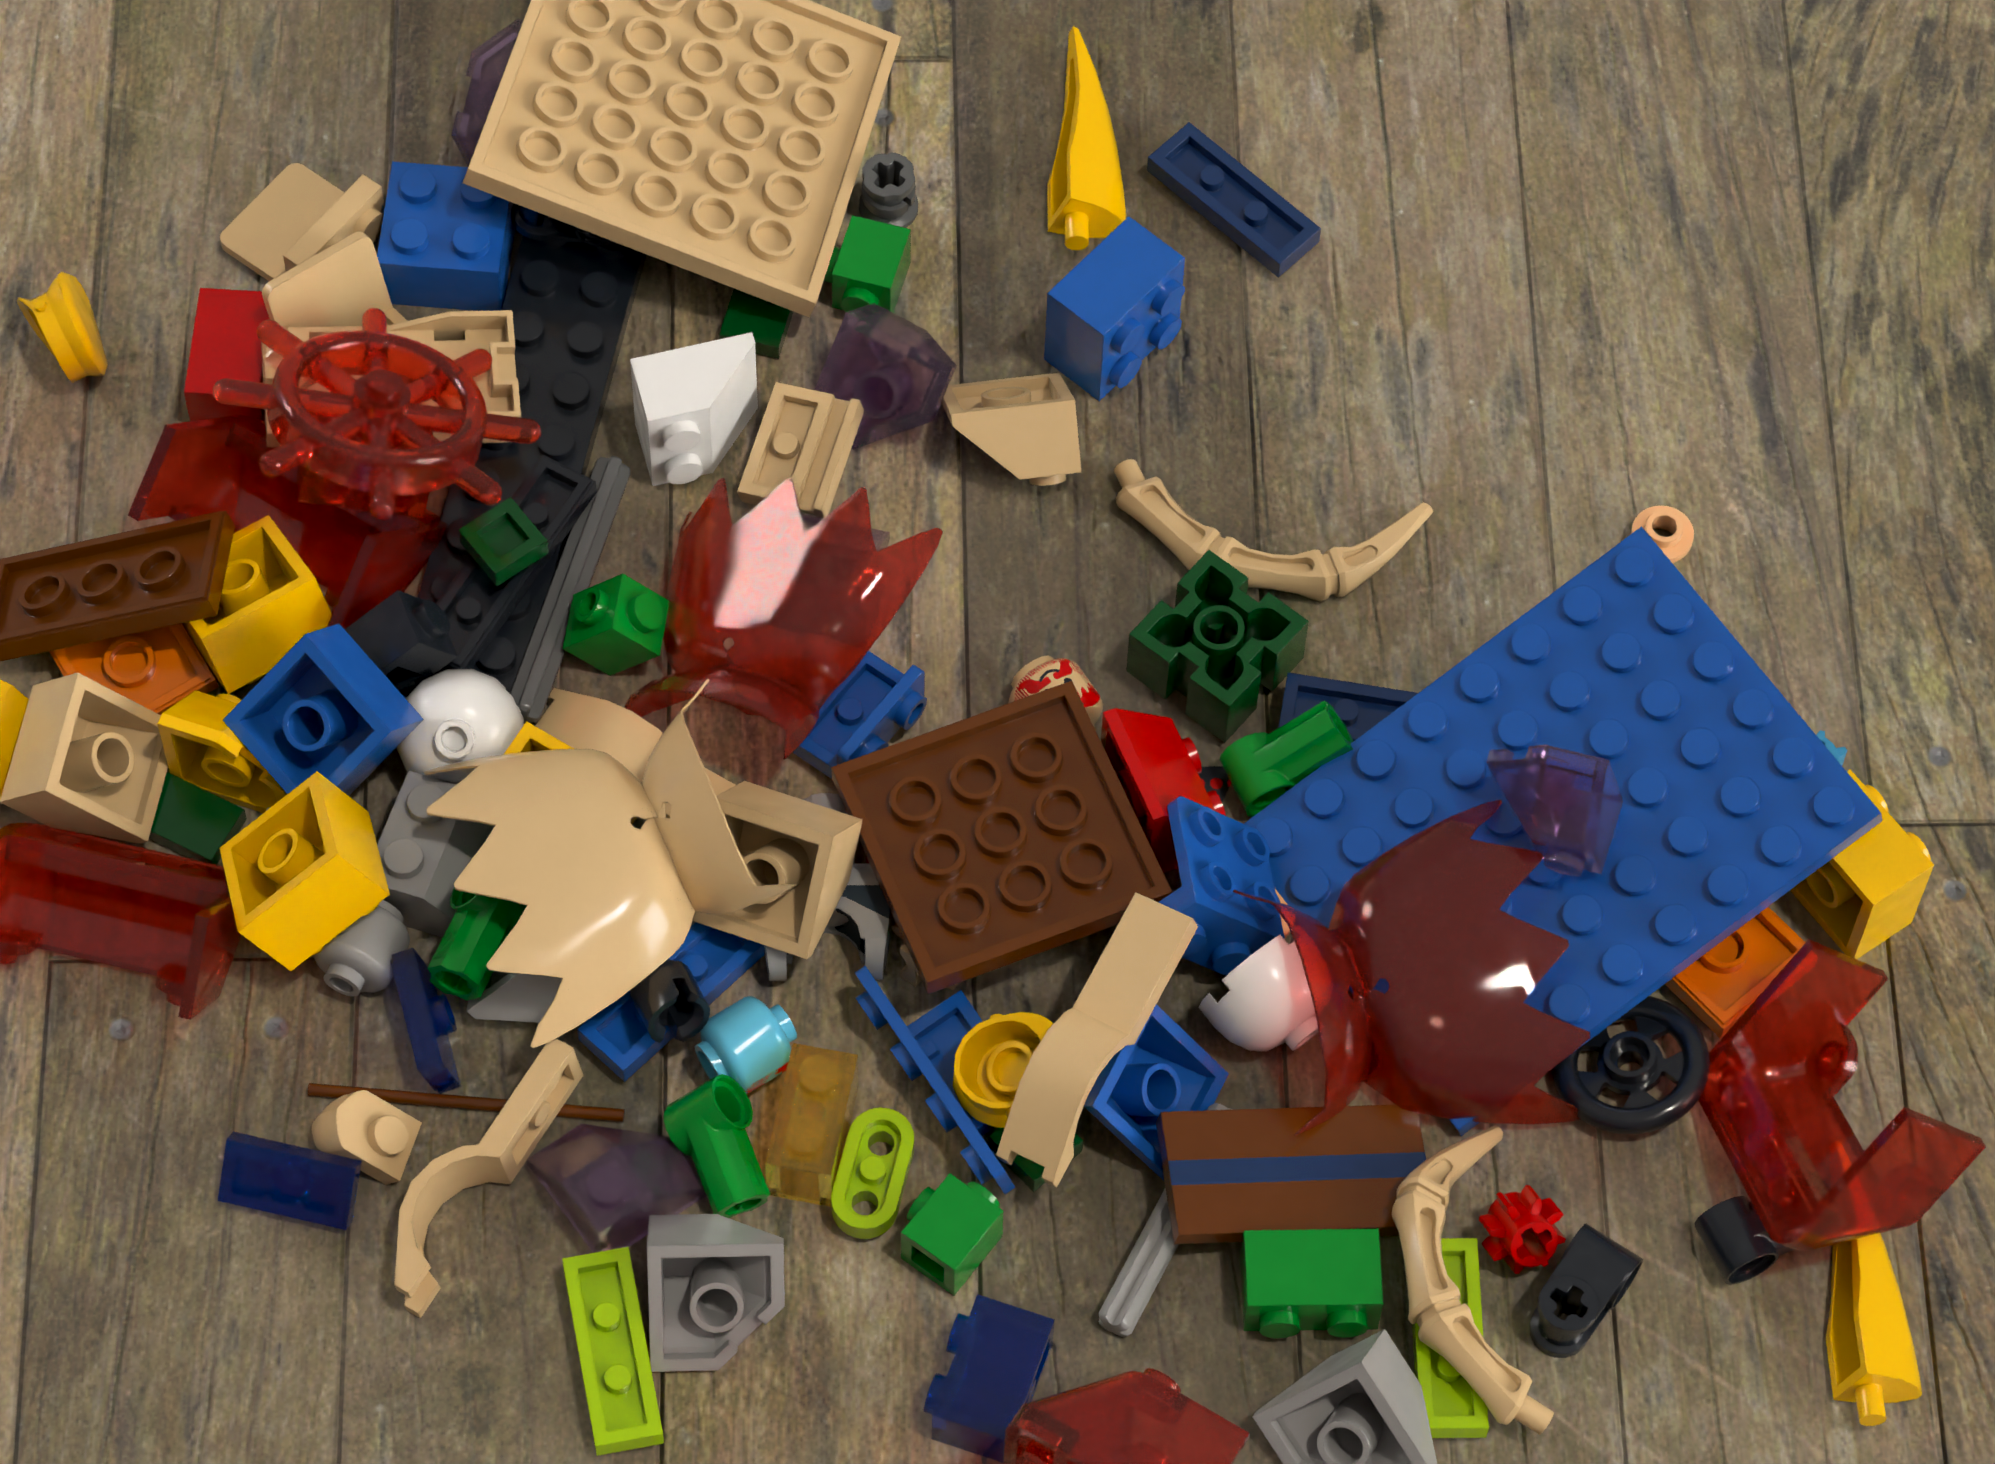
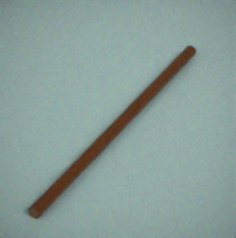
M309 1083L308 1096L339 1098L356 1091L367 1090L388 1103L500 1112L508 1099L317 1083ZM564 1104L556 1117L624 1122L625 1109Z

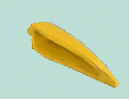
M1073 26L1068 37L1064 111L1055 161L1047 183L1048 232L1065 235V246L1068 249L1083 250L1089 245V238H1106L1126 219V207L1118 149L1108 106L1096 69L1078 28Z
M1835 1144L1829 1149L1830 1188L1840 1225L1837 1232L1832 1234L1831 1303L1826 1333L1833 1400L1856 1402L1859 1423L1864 1426H1876L1886 1421L1884 1403H1897L1921 1397V1382L1900 1289L1883 1238L1865 1194L1842 1147Z

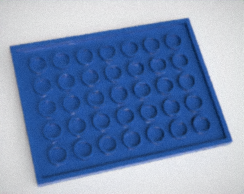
M1641 526L1352 742L1353 750L1320 766L1244 824L1257 829L1267 841L1270 849L1269 863L1274 887L1295 913L1297 924L1318 947L1330 967L1455 1129L1463 1136L1882 822L1883 819L1878 808Z

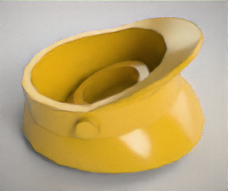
M60 272L52 281L47 292L33 299L18 297L17 304L26 320L49 351L56 357L62 370L72 383L88 375L103 376L105 374L108 364L90 301L76 277Z
M1017 1012L1006 1015L993 1014L989 1017L990 1019L975 1025L962 1038L955 1053L953 1088L961 1107L977 1121L995 1128H1005L1019 1082L1030 1058L1048 1029L1054 1024L1048 1018L1030 1012Z

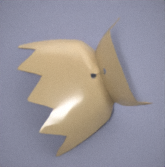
M709 679L704 682L695 696L681 709L660 737L649 756L642 782L608 753L593 749L517 752L471 759L424 772L426 776L475 768L465 779L426 808L427 815L495 826L486 841L454 882L455 890L508 900L527 906L517 924L486 964L488 970L562 978L554 1000L536 1028L530 1045L532 1048L549 1043L584 1023L617 1001L649 976L684 943L695 911L713 915L735 912L796 886V884L756 885L738 850L683 715L709 682ZM665 803L671 805L670 818H666ZM637 817L646 821L641 829H637L631 824V819Z

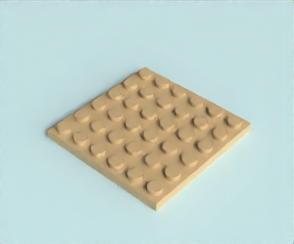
M531 0L463 184L810 318L820 294L901 36L810 0Z

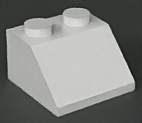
M752 332L630 359L635 426L653 486L666 483L685 484L696 480L701 475L713 473L758 409L756 350Z

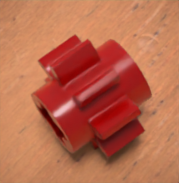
M1525 1185L1521 1193H1497V1199L1491 1204L1488 1213L1479 1217L1480 1223L1490 1234L1481 1243L1484 1249L1494 1261L1504 1259L1515 1274H1519L1524 1266H1547L1548 1260L1555 1253L1557 1245L1566 1241L1564 1235L1555 1226V1223L1563 1216L1562 1211L1551 1198L1542 1200L1530 1185Z

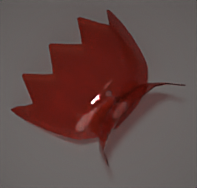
M721 478L714 485L690 523L688 524L692 512L688 513L680 528L678 545L666 593V599L670 603L663 635L668 664L676 673L652 680L631 694L624 708L643 717L657 710L693 698L704 682L709 679V682L698 696L734 706L747 715L762 716L786 731L785 760L811 732L819 718V709L831 693L857 667L898 612L936 551L943 531L940 528H934L876 551L872 537L867 489L863 487L858 489L825 518L806 530L792 479H785L751 511L733 524L726 482L724 478ZM730 637L733 639L734 645L726 651L723 643L725 639Z
M1502 800L1487 802L1448 817L1411 836L1362 868L1344 885L1336 902L1329 928L1319 920L1289 905L1233 890V892L1248 898L1272 904L1282 916L1290 929L1300 955L1312 997L1326 1073L1325 1101L1323 1111L1308 1121L1294 1134L1295 1136L1340 1113L1355 1099L1363 1082L1400 1108L1418 1114L1448 1119L1475 1117L1472 1120L1473 1122L1499 1124H1550L1581 1120L1578 1117L1579 1109L1535 1087V1085L1549 1070L1590 1039V1032L1540 1012L1524 1003L1536 984L1569 947L1568 940L1499 910L1510 894L1544 857L1538 851L1470 839L1476 829L1497 811L1502 804ZM1380 978L1386 979L1389 983V989L1385 994L1374 989ZM1349 985L1353 990V1000L1348 994Z

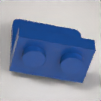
M1179 796L1168 804L1167 810L1182 887L1158 903L1193 918L1198 926L1182 958L1227 976L1250 955L1281 934L1285 939L1280 917L1281 904L1275 892L1269 863L1270 849L1267 841L1257 829L1218 813L1209 807Z

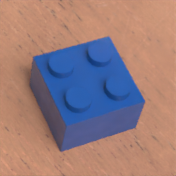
M392 161L377 253L391 303L395 305L473 311H501L506 295L515 227L511 220L513 203L463 184L468 167Z
M1128 216L1047 293L1044 360L1098 401L1104 398L1115 386L1118 388L1125 387L1139 371L1142 360L1156 347L1160 350L1167 347L1181 328L1180 310L1181 299L1185 292V287L1183 286L1185 257Z
M339 623L305 634L223 719L225 724L287 794L318 771L348 796L424 720Z

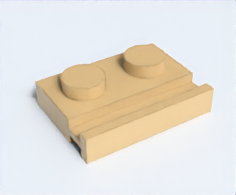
M776 382L737 490L741 501L798 515L801 512L814 514L817 519L826 521L864 413L860 400L851 398L849 402L836 399L834 394Z

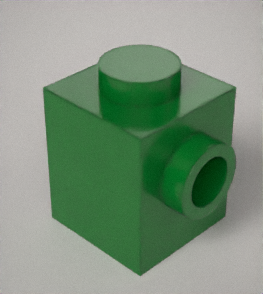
M852 215L841 248L834 247L824 278L825 282L832 283V308L844 310L847 314L856 318L869 319L873 317L891 322L911 263V229Z
M623 573L573 594L563 649L609 676L660 656L670 601Z
M949 1173L936 1190L931 1187L924 1189L910 1207L906 1217L909 1223L901 1232V1259L955 1296L1002 1238L1004 1210L1000 1208L999 1201L988 1189L972 1181L966 1185Z

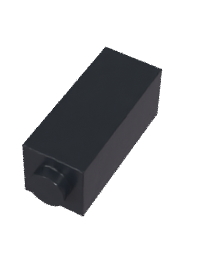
M399 590L345 629L403 696L458 657L448 634L450 623L443 610L430 600L426 601Z

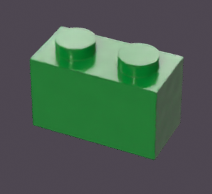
M1379 1229L1244 1230L1240 1254L1244 1331H1260L1261 1335L1269 1338H1288L1297 1335L1301 1330H1327L1332 1336L1355 1337L1366 1333L1367 1330L1378 1329L1383 1308Z

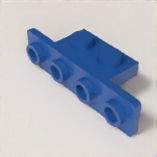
M864 966L856 971L855 975L866 991L855 998L877 1030L887 1023L890 1025L900 1040L890 1050L911 1081L922 1074L935 1092L925 1099V1102L946 1133L958 1126L971 1144L960 1151L980 1183L983 1185L994 1178L1002 1192L1007 1194L1015 1188V1185L982 1137L995 1127L977 1121L962 1108L953 1088L955 1053L962 1038L975 1025L983 1022L962 990H960L906 1026L867 967Z

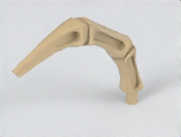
M1125 460L1114 469V473L1122 487L1116 497L1117 506L1154 534L1188 570L1210 550L1249 578V588L1290 592L1319 602L1325 601L1333 594L1335 597H1343L1359 587L1394 557L1433 513L1431 506L1423 502L1368 540L1351 547H1333L1324 554H1321L1320 550H1311L1295 555L1271 554L1250 549L1233 537L1226 536V538H1222L1220 532L1215 528L1199 523L1173 500L1160 478L1156 476L1145 479L1136 460Z
M1494 1125L1440 1150L1410 1172L1397 1189V1199L1392 1208V1218L1399 1232L1404 1257L1409 1299L1408 1320L1411 1324H1418L1420 1328L1418 1331L1419 1340L1443 1356L1484 1401L1498 1423L1508 1425L1515 1419L1540 1435L1549 1425L1554 1412L1527 1395L1532 1384L1529 1375L1508 1365L1486 1343L1474 1323L1470 1307L1465 1303H1460L1461 1295L1459 1288L1447 1275L1442 1257L1441 1234L1446 1220L1445 1211L1448 1208L1450 1190L1467 1170L1502 1140L1503 1131L1499 1126Z

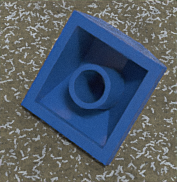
M1156 1004L1135 1044L1126 1045L1111 1058L1099 1074L1087 1096L1084 1107L1164 1181L1156 1120L1160 1112L1207 1110L1210 1105L1215 1103L1229 1073Z

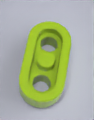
M881 1107L869 1109L861 1113L850 1126L832 1190L831 1207L832 1216L837 1226L844 1233L854 1238L871 1239L887 1232L897 1218L914 1155V1131L912 1125L898 1111ZM877 1142H885L891 1145L893 1150L886 1155L880 1156L872 1153L869 1148ZM868 1201L873 1203L877 1209L872 1214L860 1215L854 1211L853 1207L859 1202Z

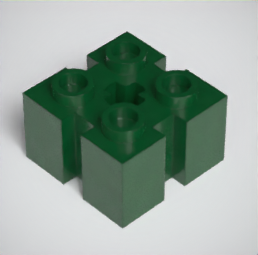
M1208 550L1177 583L1175 608L1173 609L1161 600L1130 632L1126 671L1165 700L1174 690L1182 693L1187 697L1185 714L1225 743L1257 709L1260 684L1273 692L1285 679L1287 673H1290L1304 658L1309 621L1269 592L1260 602L1254 600L1247 595L1249 578Z

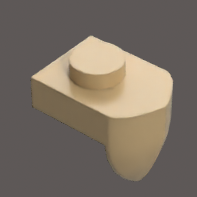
M361 1090L343 1095L331 1102L314 1120L311 1131L315 1146L321 1152L335 1155L383 1184L388 1185L401 1180L422 1122L369 1091Z

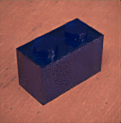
M977 1294L970 1315L958 1313L951 1329L946 1352L955 1355L947 1376L939 1373L935 1374L926 1397L924 1412L932 1415V1439L1004 1464H1009L1053 1345L1055 1319Z

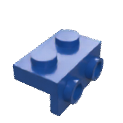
M863 648L786 736V748L832 779L831 767L888 747V742L901 727L908 730L917 722L927 704V698L924 697L925 672L912 665L903 674Z

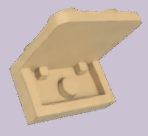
M300 163L290 164L221 232V247L226 253L270 281L355 232L365 233L374 242L381 234L385 209L382 186L362 174L344 193Z
M360 231L349 235L270 280L262 289V297L272 325H289L288 327L388 326L408 321L393 308L373 241Z

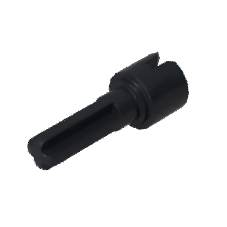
M668 958L649 976L630 990V997L651 1038L658 1043H661L664 1039L665 1026L667 1025L673 1037L684 1042L699 1033L709 1020L710 1008L689 967L681 961H674Z

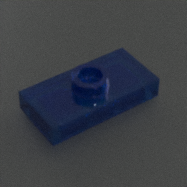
M414 948L392 954L390 962L418 1071L434 1091H438L439 1094L461 1087L448 1034L457 1031V1026L447 997L444 994L438 996L436 986L429 981L431 973L427 969L428 966Z
M233 1131L226 1139L218 1201L347 1230L353 1221L362 1161Z

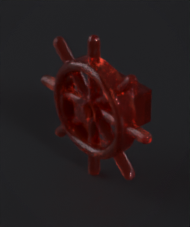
M370 308L364 312L362 316V330L331 332L306 341H302L276 321L264 320L257 327L258 339L283 357L276 369L272 384L224 378L217 381L213 387L214 398L222 404L267 410L270 428L280 446L261 456L259 468L265 476L276 477L297 467L298 502L370 511L375 518L380 520L388 519L393 514L424 518L429 493L453 483L485 505L496 504L502 497L501 486L474 466L479 458L483 439L532 444L541 436V427L533 419L487 413L483 394L473 378L487 372L491 368L493 359L489 351L478 348L452 360L423 343L387 333L386 315L378 308ZM350 375H362V377L356 380ZM315 383H318L329 392L310 390L307 388L314 385ZM432 399L440 407L422 404ZM433 432L453 435L444 441H440L433 436Z

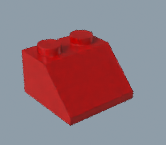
M1118 708L1104 711L1102 715L1101 743L1163 873L1179 868L1167 810L1168 804L1179 796H1183L1226 816L1222 801L1215 790L1206 791L1198 775L1202 772L1198 751L1191 738L1181 739L1172 718Z

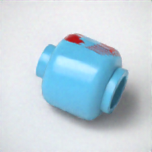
M748 996L709 1018L700 1031L701 1042L695 1045V1052L710 1079L721 1074L730 1076L748 1094L791 1067L793 1057L790 1042L797 1039V1032L789 1016L780 1005L777 1004L769 1009L759 999Z

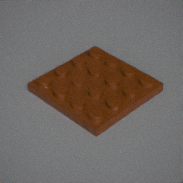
M1072 681L831 767L832 780L847 814L863 819L859 841L928 994L1115 926L1120 922L1135 892L1156 902L1161 901L1172 893Z

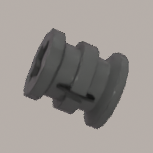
M898 153L874 155L867 160L862 168L863 182L862 194L859 199V213L862 218L906 228L913 223L918 215L914 166L905 156Z

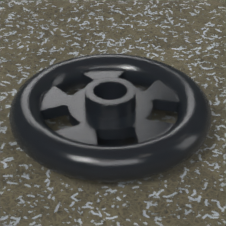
M1651 996L1645 998L1615 1021L1635 1020L1637 1032L1625 1031L1610 1038L1607 1028H1605L1552 1068L1553 1081L1562 1101L1577 1117L1593 1127L1618 1134H1642L1662 1129L1686 1115L1700 1099L1705 1089L1710 1072V1055L1702 1032L1696 1023L1681 1009L1667 1001ZM1669 1033L1680 1046L1681 1052L1666 1059L1663 1058L1660 1048L1653 1041ZM1581 1050L1599 1052L1597 1072L1578 1071V1057ZM1629 1062L1642 1066V1068L1634 1071L1620 1069L1622 1065ZM1662 1076H1666L1676 1086L1667 1096L1658 1101L1647 1092L1658 1084ZM1607 1087L1615 1093L1629 1096L1624 1107L1612 1106L1599 1100L1598 1098L1603 1088Z

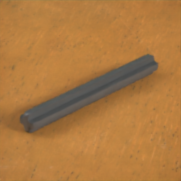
M600 457L594 464L590 478L596 481L597 493L568 534L512 685L510 694L521 711L524 724L526 721L537 723L542 718L566 652L563 649L573 594L590 587L630 478V467L623 464L622 459L619 457Z

